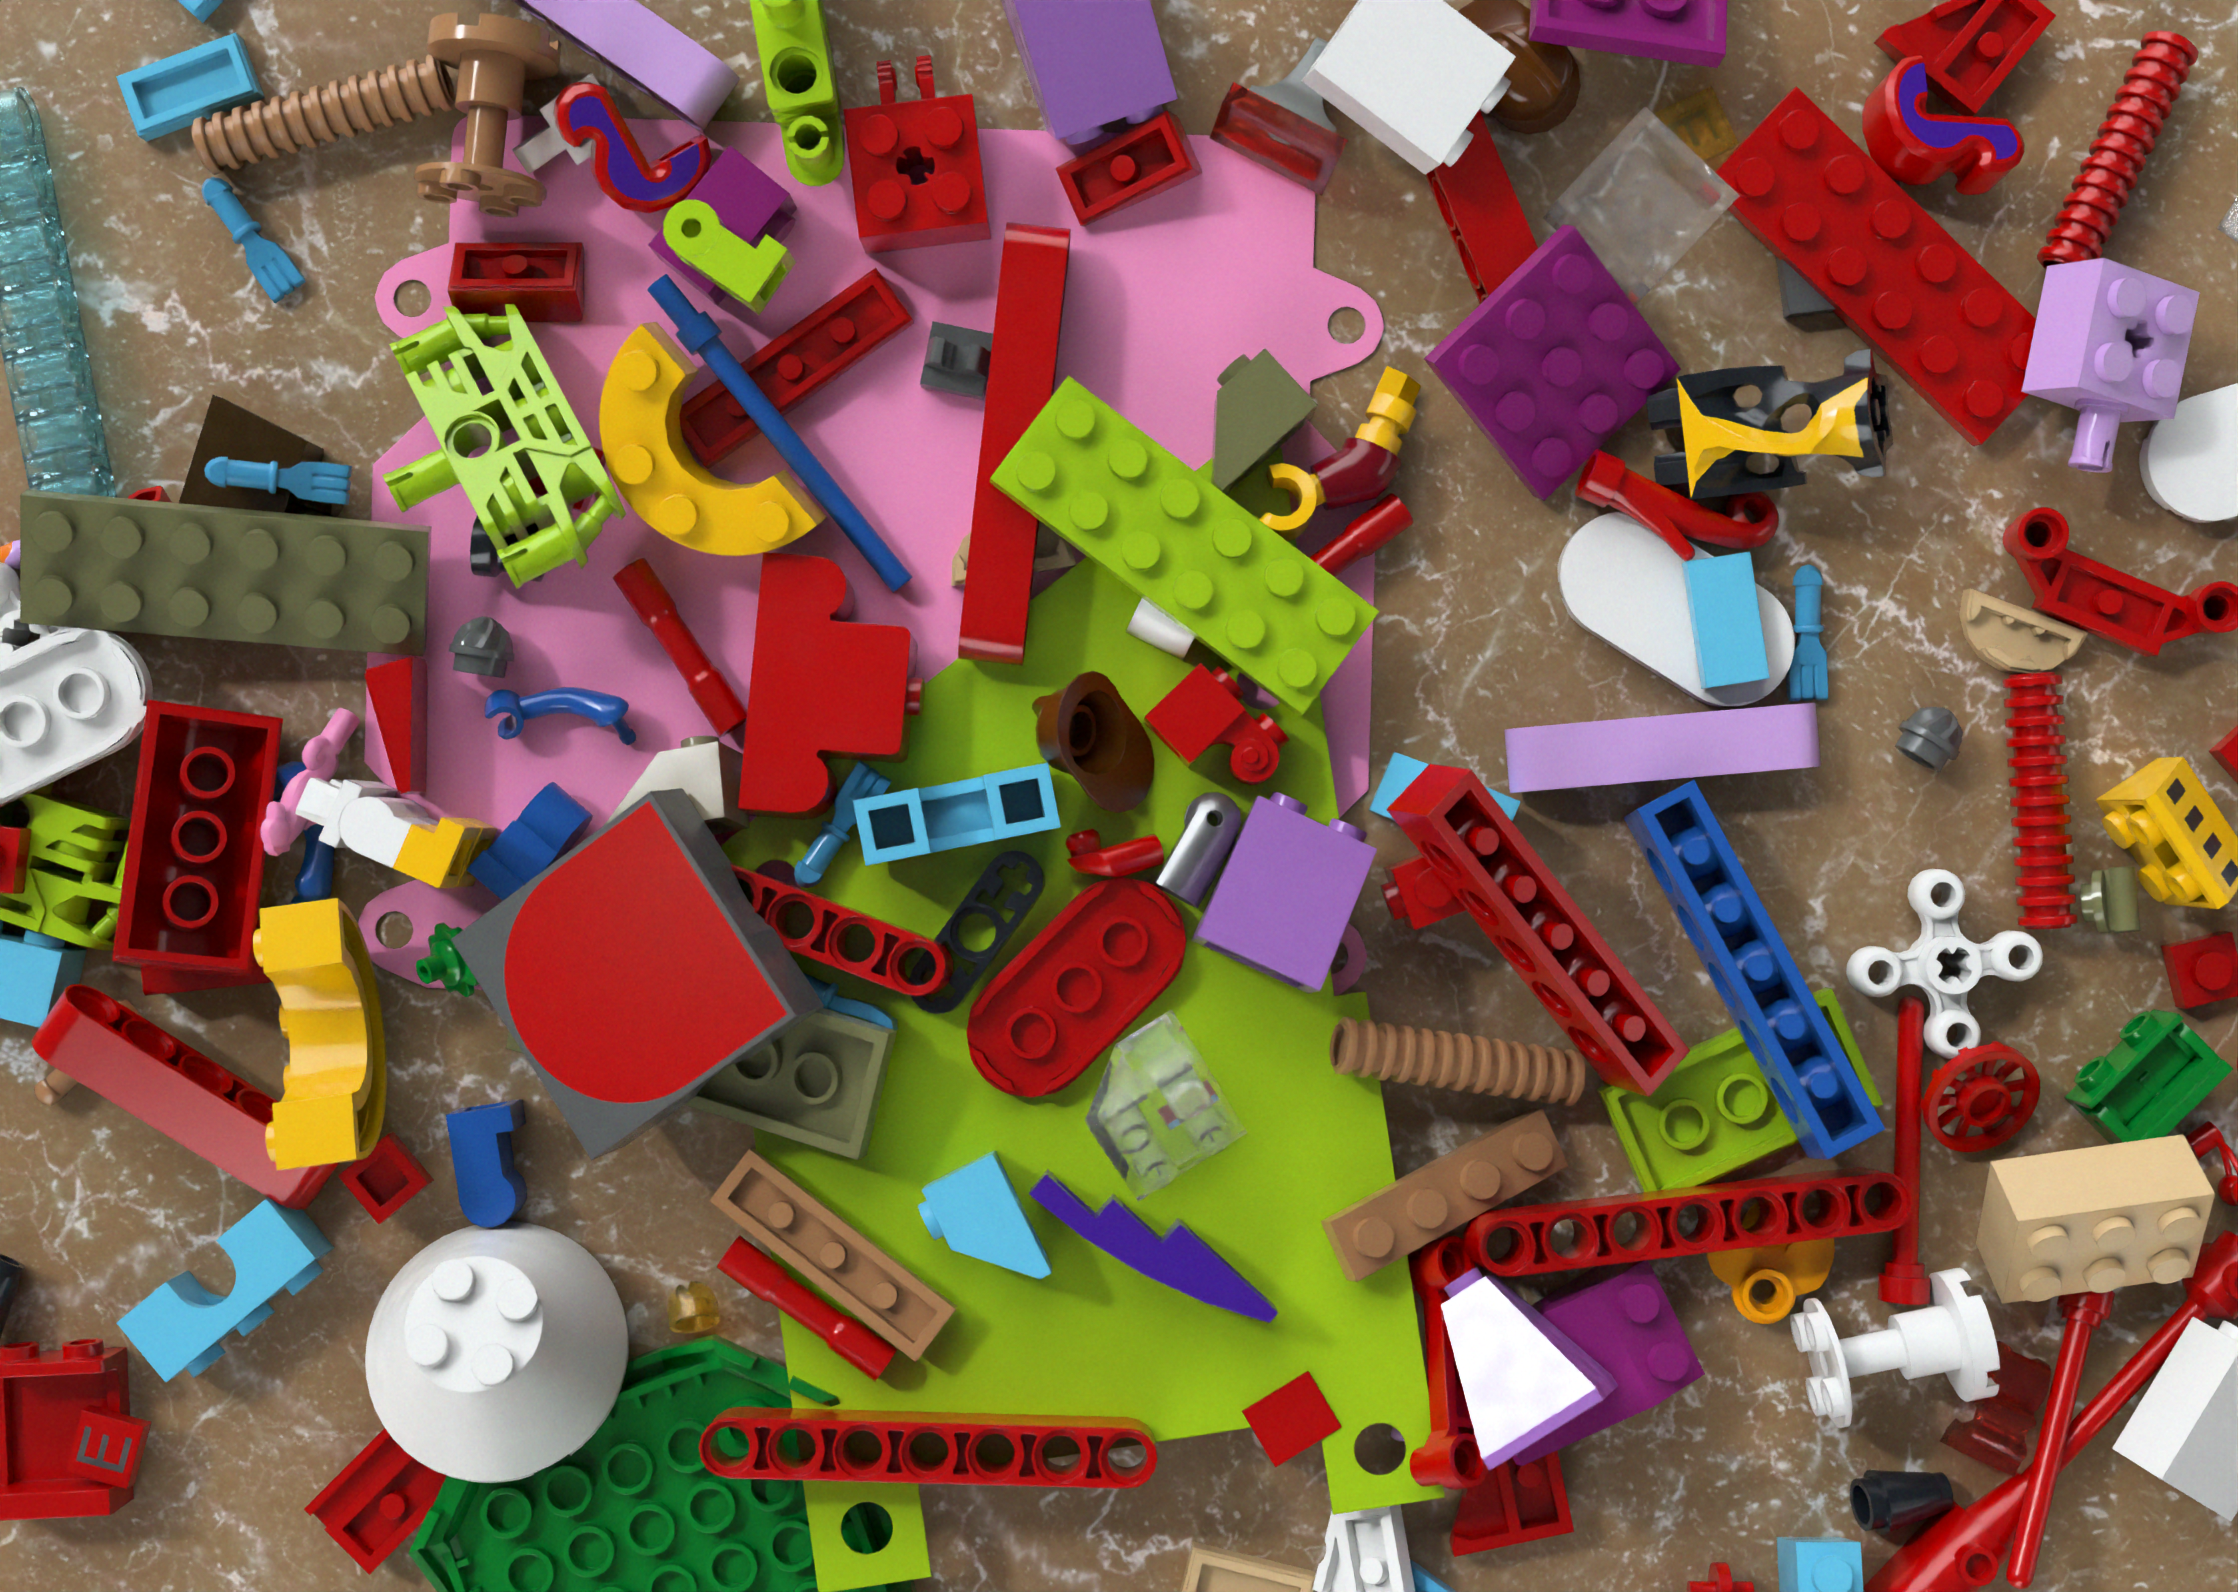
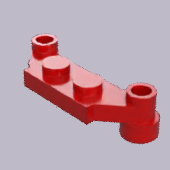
M2040 507L2024 512L2004 531V548L2011 556L2015 557L2036 597L2031 609L2146 657L2158 656L2164 643L2200 632L2219 634L2238 628V586L2230 582L2219 581L2201 585L2191 594L2179 596L2065 548L2069 540L2068 523L2062 514L2054 509ZM2027 529H2029L2034 536L2033 545H2031L2027 540ZM2204 604H2206L2208 608L2207 616L2204 612Z
M1449 1236L1427 1243L1422 1250L1407 1254L1412 1289L1419 1293L1424 1304L1431 1433L1424 1447L1415 1449L1411 1455L1410 1472L1413 1479L1420 1486L1442 1485L1447 1489L1457 1490L1480 1485L1486 1478L1488 1468L1481 1457L1441 1306L1450 1299L1444 1287L1474 1269L1475 1263L1466 1254L1463 1239L1457 1236Z

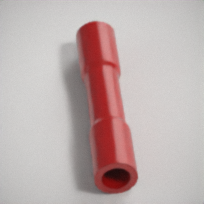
M1390 493L1349 523L1340 535L1309 558L1332 576L1337 577L1358 560L1372 555L1411 526L1413 518L1403 502L1396 495Z
M640 558L616 573L613 577L614 582L641 622L653 632L686 681L690 695L717 735L723 737L747 721L748 710L723 673L713 666L677 612L674 600L647 560Z
M740 1235L716 1266V1268L756 1297L772 1303L818 1336L831 1351L874 1382L898 1350L857 1319L841 1313L791 1277L785 1267Z

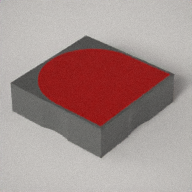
M683 788L650 791L451 939L591 1160L625 1147L692 1100L702 1087L720 1071L734 1063L753 1057L824 1007V1004L792 955L782 944L783 942L775 929L764 922L765 920L758 913L754 912L755 909L741 889L735 872L732 871L730 860Z

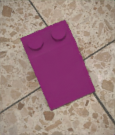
M1648 1260L1595 1266L1531 1305L1605 1368L1619 1386L1599 1403L1512 1457L1516 1465L1523 1466L1656 1406L1705 1375Z

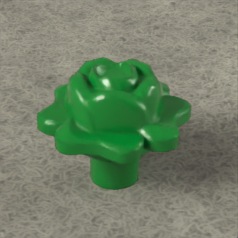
M445 923L436 924L434 927L435 934L428 937V944L431 950L430 956L417 961V974L425 984L440 979L448 992L458 991L464 997L472 996L474 994V986L479 983L451 941L454 936L463 930L461 927L452 929Z

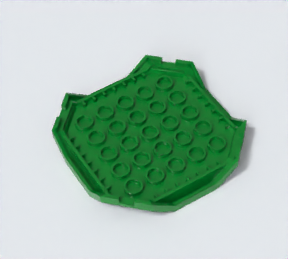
M716 1334L666 1345L628 1359L622 1388L606 1420L596 1433L571 1456L568 1454L551 1466L535 1472L532 1476L507 1482L480 1483L447 1476L433 1506L428 1510L408 1554L437 1592H818L803 1480L738 1479L716 1476L702 1462L699 1444L701 1435L718 1414L726 1409L734 1407L792 1408L790 1390L820 1404L828 1401L830 1407L840 1404L838 1397L795 1376L792 1377L789 1383L786 1367ZM725 1427L719 1430L717 1436L718 1444L727 1455L740 1457L749 1452L748 1438L740 1429ZM790 1429L783 1434V1445L791 1456L799 1458L796 1430ZM862 1502L854 1505L846 1512L842 1520L841 1529L843 1538L849 1547L857 1552L870 1554L883 1549L892 1537L893 1524L890 1515L882 1506L872 1502ZM914 1580L836 1592H916Z

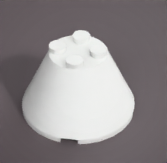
M506 1221L495 1227L472 1225L441 1237L417 1253L402 1267L383 1293L374 1312L366 1343L365 1367L370 1397L376 1413L391 1437L405 1452L432 1470L452 1478L480 1483H498L523 1479L551 1466L568 1454L571 1456L596 1433L606 1420L622 1388L629 1355L627 1319L616 1288L606 1271L586 1249L572 1239L546 1227L525 1222Z

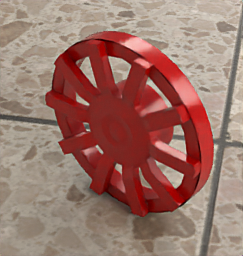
M1992 1041L1990 1045H1982L1972 1049L1962 1048L1958 1050L1959 1055L1951 1059L1940 1070L1935 1068L1931 1074L1933 1079L1926 1090L1924 1098L1921 1099L1920 1108L1923 1110L1924 1122L1929 1131L1942 1145L1951 1150L1978 1152L1993 1148L2007 1141L2027 1123L2037 1106L2041 1087L2036 1068L2020 1051L2002 1045L1998 1041ZM1998 1059L2008 1060L1993 1074ZM1983 1062L1981 1072L1977 1073L1974 1065ZM2022 1068L2023 1079L2002 1083L2016 1069ZM1964 1071L1967 1078L1963 1081L1956 1078ZM1948 1086L1955 1089L1954 1094L1943 1093ZM2024 1090L2018 1106L2011 1104V1093ZM1954 1105V1107L1947 1109L1938 1117V1107ZM2006 1114L2011 1115L1997 1128L1993 1129V1124L2000 1121ZM1961 1116L1953 1135L1946 1133L1942 1129L1952 1120ZM1970 1125L1982 1128L1983 1134L1965 1137Z

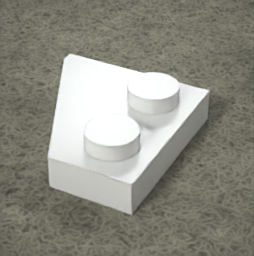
M1401 1505L1335 1515L1331 1511L1325 1536L1326 1554L1322 1562L1318 1564L1312 1590L1317 1592H1415Z

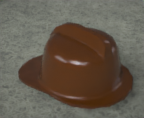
M1474 0L1458 11L1461 15L1516 56L1503 75L1511 81V84L1499 102L1490 111L1491 115L1508 129L1524 134L1548 132L1564 122L1576 106L1581 87L1578 65L1568 47L1529 41L1530 9L1517 0Z
M1095 671L1078 674L1066 688L1057 690L1052 695L1041 696L1035 699L1032 709L1037 716L1036 743L1041 757L1052 768L1072 775L1089 798L1104 810L1115 813L1129 811L1146 798L1153 782L1154 756L1151 741L1142 724L1121 698L1118 690L1106 675Z

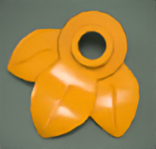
M1758 1202L1750 1207L1743 1217L1741 1224L1744 1229L1750 1228L1756 1223L1760 1210ZM1834 1238L1711 1252L1706 1253V1257L1713 1274L1731 1286V1298L1736 1309L1752 1322L1770 1324L1783 1319L1791 1311L1796 1296L1812 1292L1821 1287L1828 1277L1833 1263L1835 1242ZM1759 1280H1769L1772 1285L1770 1296L1763 1301L1754 1300L1752 1296L1754 1284Z

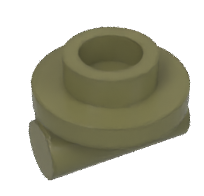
M2114 867L2108 870H2094L2091 883L2081 884L2080 889L2081 909L2085 922L2095 921L2099 933L2140 931L2135 867Z

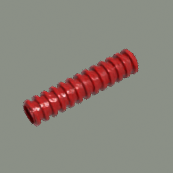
M2162 30L2148 32L2143 36L2140 45L2142 50L2134 54L2132 58L2133 67L2128 69L2123 77L2125 85L2119 87L2115 93V101L2117 103L2109 106L2106 112L2108 121L2100 124L2097 130V135L2100 139H2096L2091 143L2089 147L2091 157H2087L2082 161L2080 165L2082 175L2076 176L2072 182V190L2074 192L2067 194L2063 200V207L2066 210L2056 214L2054 224L2057 228L2049 230L2046 235V243L2049 246L2039 249L2037 260L2044 269H2047V266L2101 258L2103 248L2100 244L2109 242L2112 235L2109 227L2118 223L2120 219L2118 209L2125 207L2129 201V194L2126 191L2135 188L2138 182V177L2135 173L2144 170L2146 166V158L2144 156L2152 153L2155 147V140L2153 138L2162 133L2164 129L2162 120L2170 116L2173 107L2171 102L2177 100L2181 94V86L2179 84L2187 81L2190 75L2189 67L2195 64L2198 59L2199 51L2187 38L2177 33Z
M2055 672L2009 675V678L2003 679L2002 682L2003 688H2010V698L2004 699V707L2011 708V718L2005 719V727L2012 728L2013 738L2006 739V745L2008 748L2013 747L2014 758H2008L2007 761L2008 767H2015V777L2009 778V787H2016V797L2010 798V806L2017 807L2018 817L2011 818V825L2018 827L2019 837L2012 839L2013 846L2020 847V856L2014 858V866L2021 867V876L2015 878V885L2022 887L2023 896L2016 898L2017 906H2023L2024 915L2017 918L2018 925L2025 926V929L2069 928L2071 924L2078 922L2077 914L2070 913V904L2076 903V894L2069 893V884L2075 883V875L2068 874L2067 864L2074 863V855L2067 854L2066 844H2071L2073 839L2071 834H2065V824L2071 823V815L2064 814V804L2070 803V795L2063 794L2062 784L2069 783V776L2062 775L2061 764L2068 763L2067 755H2060V745L2066 744V735H2059V725L2065 724V716L2058 715L2057 705L2064 704V696L2057 695L2056 685H2061L2063 680L2062 676L2055 675Z

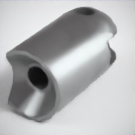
M1218 792L1205 793L1194 799L1187 807L1184 816L1185 828L1153 882V885L1195 908L1199 907L1235 843L1234 838L1241 824L1240 811L1236 803L1227 795ZM1208 814L1216 816L1218 820L1217 826L1214 827L1208 823Z

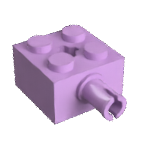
M2106 258L2047 266L2022 392L2080 411L2072 455L2068 461L2069 467L2096 473L2111 472L2113 466L2111 462L2120 422L2174 419L2200 292Z

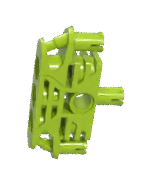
M750 0L767 101L776 123L781 128L786 162L790 173L798 182L807 186L821 187L831 183L840 174L844 165L845 138L839 105L842 104L823 0Z
M505 304L507 316H489L487 313L461 314L455 306H443L447 314L445 320L389 344L441 444L439 450L382 475L387 486H389L393 498L402 513L424 500L442 493L457 484H461L516 589L573 559L578 562L582 570L588 562L586 550L603 530L602 525L611 514L619 520H622L626 515V511L515 304ZM511 335L512 338L494 348L484 346L480 340L490 339L491 336ZM451 361L454 367L443 372L440 365ZM429 371L432 378L422 382L419 376ZM487 377L494 391L482 396L475 382ZM514 428L520 440L508 446L502 433ZM490 446L488 451L482 456L467 458L476 448ZM537 476L541 478L548 492L539 498H536L528 483L529 480ZM594 494L598 498L587 513H581L575 521L571 512L573 505ZM536 523L540 531L529 536L526 527ZM515 533L519 542L508 546L504 538Z
M54 782L0 807V825L16 827L13 821V812L16 805L23 801L30 813L29 824L26 828L31 829L24 893L9 894L0 892V920L84 947L112 951L128 839L114 880L111 878L117 862L107 857L109 852H121L124 840L114 836L116 830H128V828L130 830L131 818L53 793L51 791ZM57 863L85 874L81 876L54 866ZM93 899L113 902L107 908V914L97 924L87 919Z

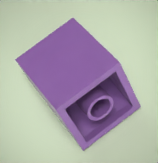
M1001 0L1046 130L1056 140L1066 138L1067 144L1089 141L1104 133L1103 124L1126 117L1128 124L1144 122L1164 112L1162 104L1178 99L1150 0Z
M1273 792L1269 800L1258 795L1250 808L1191 941L1306 993L1317 992L1321 990L1377 849L1363 843L1367 833L1349 823L1332 818L1329 826H1325L1305 817L1308 806L1296 799L1278 792Z

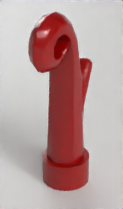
M1596 449L1587 460L1575 490V496L1602 508L1609 505L1627 514L1659 536L1684 561L1692 560L1695 556V550L1682 534L1728 548L1750 549L1763 546L1774 537L1779 524V513L1775 503L1762 491L1730 495L1726 503V514L1722 515L1626 468L1624 460L1599 449ZM1744 508L1752 511L1756 517L1755 524H1751L1744 514Z

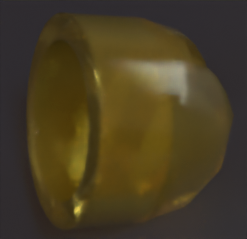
M690 1281L688 1290L684 1285H678L668 1297L667 1316L669 1329L672 1332L682 1334L696 1333L710 1329L720 1322L718 1301L713 1290L706 1283Z

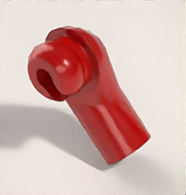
M1092 828L1068 835L1065 841L1066 848L1071 856L1067 861L1079 873L1119 878L1162 865L1164 862L1163 848L1155 834L1102 848L1100 835Z

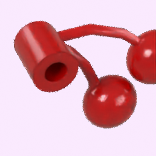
M2207 1121L2185 1136L2197 1160L2218 1147L2226 1176L2221 1178L2218 1183V1195L2227 1205L2238 1206V1160L2226 1144L2219 1129L2213 1123ZM2230 1161L2233 1167L2235 1168L2237 1175H2232Z

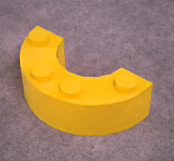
M658 322L641 323L619 349L610 366L601 395L599 412L600 437L608 469L616 486L632 509L647 524L672 541L690 549L723 556L752 555L777 549L802 537L828 518L786 469L761 482L738 484L716 478L694 460L683 441L679 414L685 391L700 371Z
M338 898L261 908V928H257L253 935L254 954L258 965L263 967L264 974L273 982L282 1002L279 1008L280 1027L283 1036L289 1040L290 1064L285 1066L283 1073L285 1094L280 1102L272 1104L273 1122H269L266 1127V1147L269 1157L272 1161H276V1170H290L367 1158L378 1142L384 1120L387 1093V1054L377 980L362 932L349 908Z

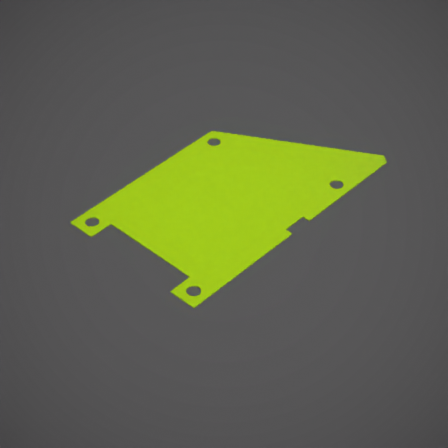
M1279 448L1227 495L1257 519H1260L1265 513L1281 517L1292 514L1288 489L1280 487L1271 489L1267 478L1269 465L1284 463L1282 449ZM1212 458L1195 471L1210 483ZM1296 538L1288 541L1297 548ZM1086 557L1031 600L1022 666L957 658L925 684L922 715L911 717L907 759L902 763L863 762L869 765V768L877 770L880 775H884L892 780L884 794L948 784L987 774L1047 763L1041 757L1036 743L1037 716L1032 709L1033 702L1041 696L1052 695L1057 690L1066 688L1078 674L1095 671L1106 675L1114 684L1121 698L1142 724L1151 741L1154 756L1153 782L1146 798L1129 811L1115 813L1104 810L1089 798L1072 775L1054 769L1049 765L1060 828L866 866L858 824L856 823L846 832L850 836V840L847 843H843L824 872L823 880L814 887H801V889L935 939L983 872L998 855L1007 851L1025 852L1039 863L1045 877L1044 890L1039 900L963 1004L950 1013L934 1014L926 1012L915 1004L911 995L898 992L788 950L802 972L830 985L832 983L838 984V996L865 1001L887 1011L897 1019L898 1030L865 1157L856 1160L753 1127L756 1150L957 1306L954 1313L916 1362L898 1349L875 1382L831 1351L822 1339L779 1309L789 1383L793 1376L798 1377L836 1395L840 1403L830 1407L828 1401L820 1404L790 1390L792 1408L1130 1417L1139 1419L1146 1424L1153 1433L1155 1442L1251 1428L1242 1410L1306 1371H1309L1342 1426L1321 1439L1333 1515L1445 1498L1442 1485L1420 1486L1413 1479L1410 1472L1411 1455L1415 1449L1424 1447L1431 1433L1429 1391L1408 1257L1405 1255L1358 1282L1349 1281L1344 1275L1321 1224V1221L1396 1181L1380 1080L1374 1079L1371 1073L1366 1078L1356 1077L1352 1070L1347 1075L1336 1074L1330 1062V1041L1333 1030L1343 1017L1354 1018L1357 1024L1361 1020H1371L1367 993L1364 991L1334 996L1330 968L1321 990L1306 993L1191 941L1231 850L1198 908L1163 891L1174 902L1182 916L1186 937L1182 967L1170 986L1074 1082L1057 1093L1030 1098L1007 1094L987 1082L971 1060L966 1032L970 1010L979 993L1079 893L1096 882L1118 878L1075 871L1067 861V859L1071 858L1070 852L1065 845L1068 835L1093 828L1100 835L1101 847L1105 848L1155 834L1163 848V864L1122 876L1123 878L1145 881L1153 885L1185 828L1184 816L1187 807L1194 799L1205 793L1218 792L1227 795L1236 803L1240 811L1241 824L1234 838L1235 842L1258 795L1269 800L1273 792H1278L1296 799L1308 806L1305 817L1325 826H1329L1332 818L1339 820L1320 693L1301 716L1295 714L1281 702L1272 708L1262 710L1250 707L1241 698L1238 700L1254 720L1262 713L1269 716L1290 740L1279 752L1278 767L1272 776L1263 783L1250 786L1234 779L1228 765L1233 749L1223 744L1209 747L1187 768L1144 724V717L1200 663L1210 673L1219 666L1236 683L1240 671L1195 637L1182 660L1127 633L1128 625L1142 597L1089 557ZM831 758L826 762L837 778V793L859 760ZM834 803L826 813L814 819L800 820L757 816L749 822L750 828L739 830L721 848L730 862L756 871L762 864L772 860L785 861L795 868L798 860L801 861L822 830V822L827 821L831 823L835 814ZM1208 814V823L1211 826H1217L1218 820L1216 816ZM1022 863L1016 870L1005 866L998 875L1005 885L994 900L985 890L977 902L995 909L1004 921L1008 923L1015 914V911L1009 910L1003 905L1015 891L1026 895L1031 890L1032 885L1026 879L1030 868ZM744 880L738 881L745 896L752 905L754 897L751 892V886ZM803 902L791 907L786 915V927L796 939L804 938L810 933L814 925L813 911ZM983 914L968 916L959 928V938L962 945L974 952L987 949L993 943L996 935L993 921ZM859 925L850 930L845 941L848 955L857 962L865 961L871 956L875 947V939L869 928ZM947 942L945 946L952 956L954 965L952 975L961 966L969 976L977 966V963L957 955ZM918 948L909 954L905 963L906 975L910 977L913 968L927 949ZM928 970L922 980L926 983L929 982L935 973ZM948 982L946 987L939 992L926 995L925 997L930 1002H933L938 996L950 999L956 990ZM841 1013V1014H844V1015H847V1016H851V1017H854V1018H857V1019H860V1020L867 1021V1020H865L864 1018H860V1017H857V1016H854V1015H850V1014H847V1013ZM995 1150L1053 1265L1052 1273L1038 1279L951 1250L945 1236L934 1240L918 1209L919 1204L927 1201L922 1192L924 1186ZM1049 1170L1094 1212H1097L1107 1199L1114 1194L1159 1236H1162L1175 1220L1179 1218L1275 1305L1278 1314L1268 1323L1204 1303L1141 1274L1080 1236L1029 1195L1030 1189ZM770 1249L771 1258L785 1267L791 1277L841 1313L854 1317L886 1340ZM1376 1423H1384L1396 1428L1403 1436L1406 1447L1404 1459L1399 1467L1383 1475L1372 1474L1364 1470L1357 1462L1354 1452L1355 1442L1360 1432L1367 1426ZM795 1428L799 1458L811 1457L816 1451L814 1439L805 1430ZM860 1430L848 1436V1447L858 1459L873 1460L882 1454L881 1442L872 1432ZM921 1433L913 1440L914 1451L924 1461H940L948 1454L947 1443L937 1433ZM990 1434L982 1438L978 1443L979 1453L990 1463H1004L1011 1459L1015 1453L1011 1441L1004 1435ZM1063 1435L1051 1438L1043 1447L1047 1459L1080 1454V1448L1076 1441ZM1125 1437L1114 1442L1110 1449L1142 1445V1443L1135 1438ZM803 1480L818 1592H836L932 1577L919 1483ZM858 1503H876L882 1506L891 1517L893 1524L892 1537L883 1549L875 1553L864 1554L857 1552L849 1547L843 1538L841 1529L843 1517L851 1507Z

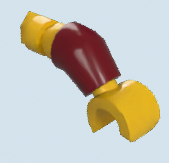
M1386 366L1365 413L1366 417L1370 420L1369 424L1362 423L1355 437L1347 438L1341 450L1310 466L1311 475H1308L1305 471L1294 465L1285 463L1269 465L1267 478L1271 489L1279 487L1288 489L1296 497L1299 508L1291 515L1282 517L1265 513L1259 520L1286 541H1292L1302 535L1311 523L1315 506L1322 504L1324 509L1328 511L1376 499L1389 487L1401 466V460L1397 456L1403 443L1398 435L1408 433L1417 413L1413 404L1421 385L1409 375Z

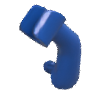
M562 687L520 697L516 692L500 689L494 691L487 698L485 704V717L487 719H491L499 713L511 714L503 718L498 725L499 737L506 740L515 738L521 733L524 727V720L561 713H570L589 718L599 727L612 724L623 744L630 745L636 740L635 732L629 728L622 718L628 711L629 704L618 696L584 688Z
M292 761L277 767L273 801H281L283 791L288 782L297 774L307 769L304 763ZM318 823L310 826L307 830H303L306 839L304 859L301 870L294 880L298 895L291 900L290 904L326 900L331 895L334 847L318 840L324 827Z

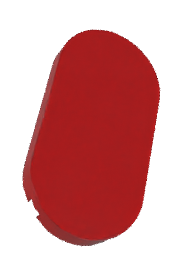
M1123 877L1096 882L1079 893L975 999L970 1010L966 1034L971 1060L982 1077L1004 1093L1030 1098L1057 1093L1074 1082L1177 977L1183 964L1186 937L1182 916L1174 902L1162 890L1148 882Z

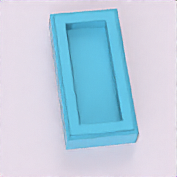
M236 32L116 76L136 132L146 142L193 125L195 118L203 116L209 119L216 112L223 111L225 113L235 107L244 106L265 98L244 40Z
M1750 552L1682 563L1701 689L1769 679Z

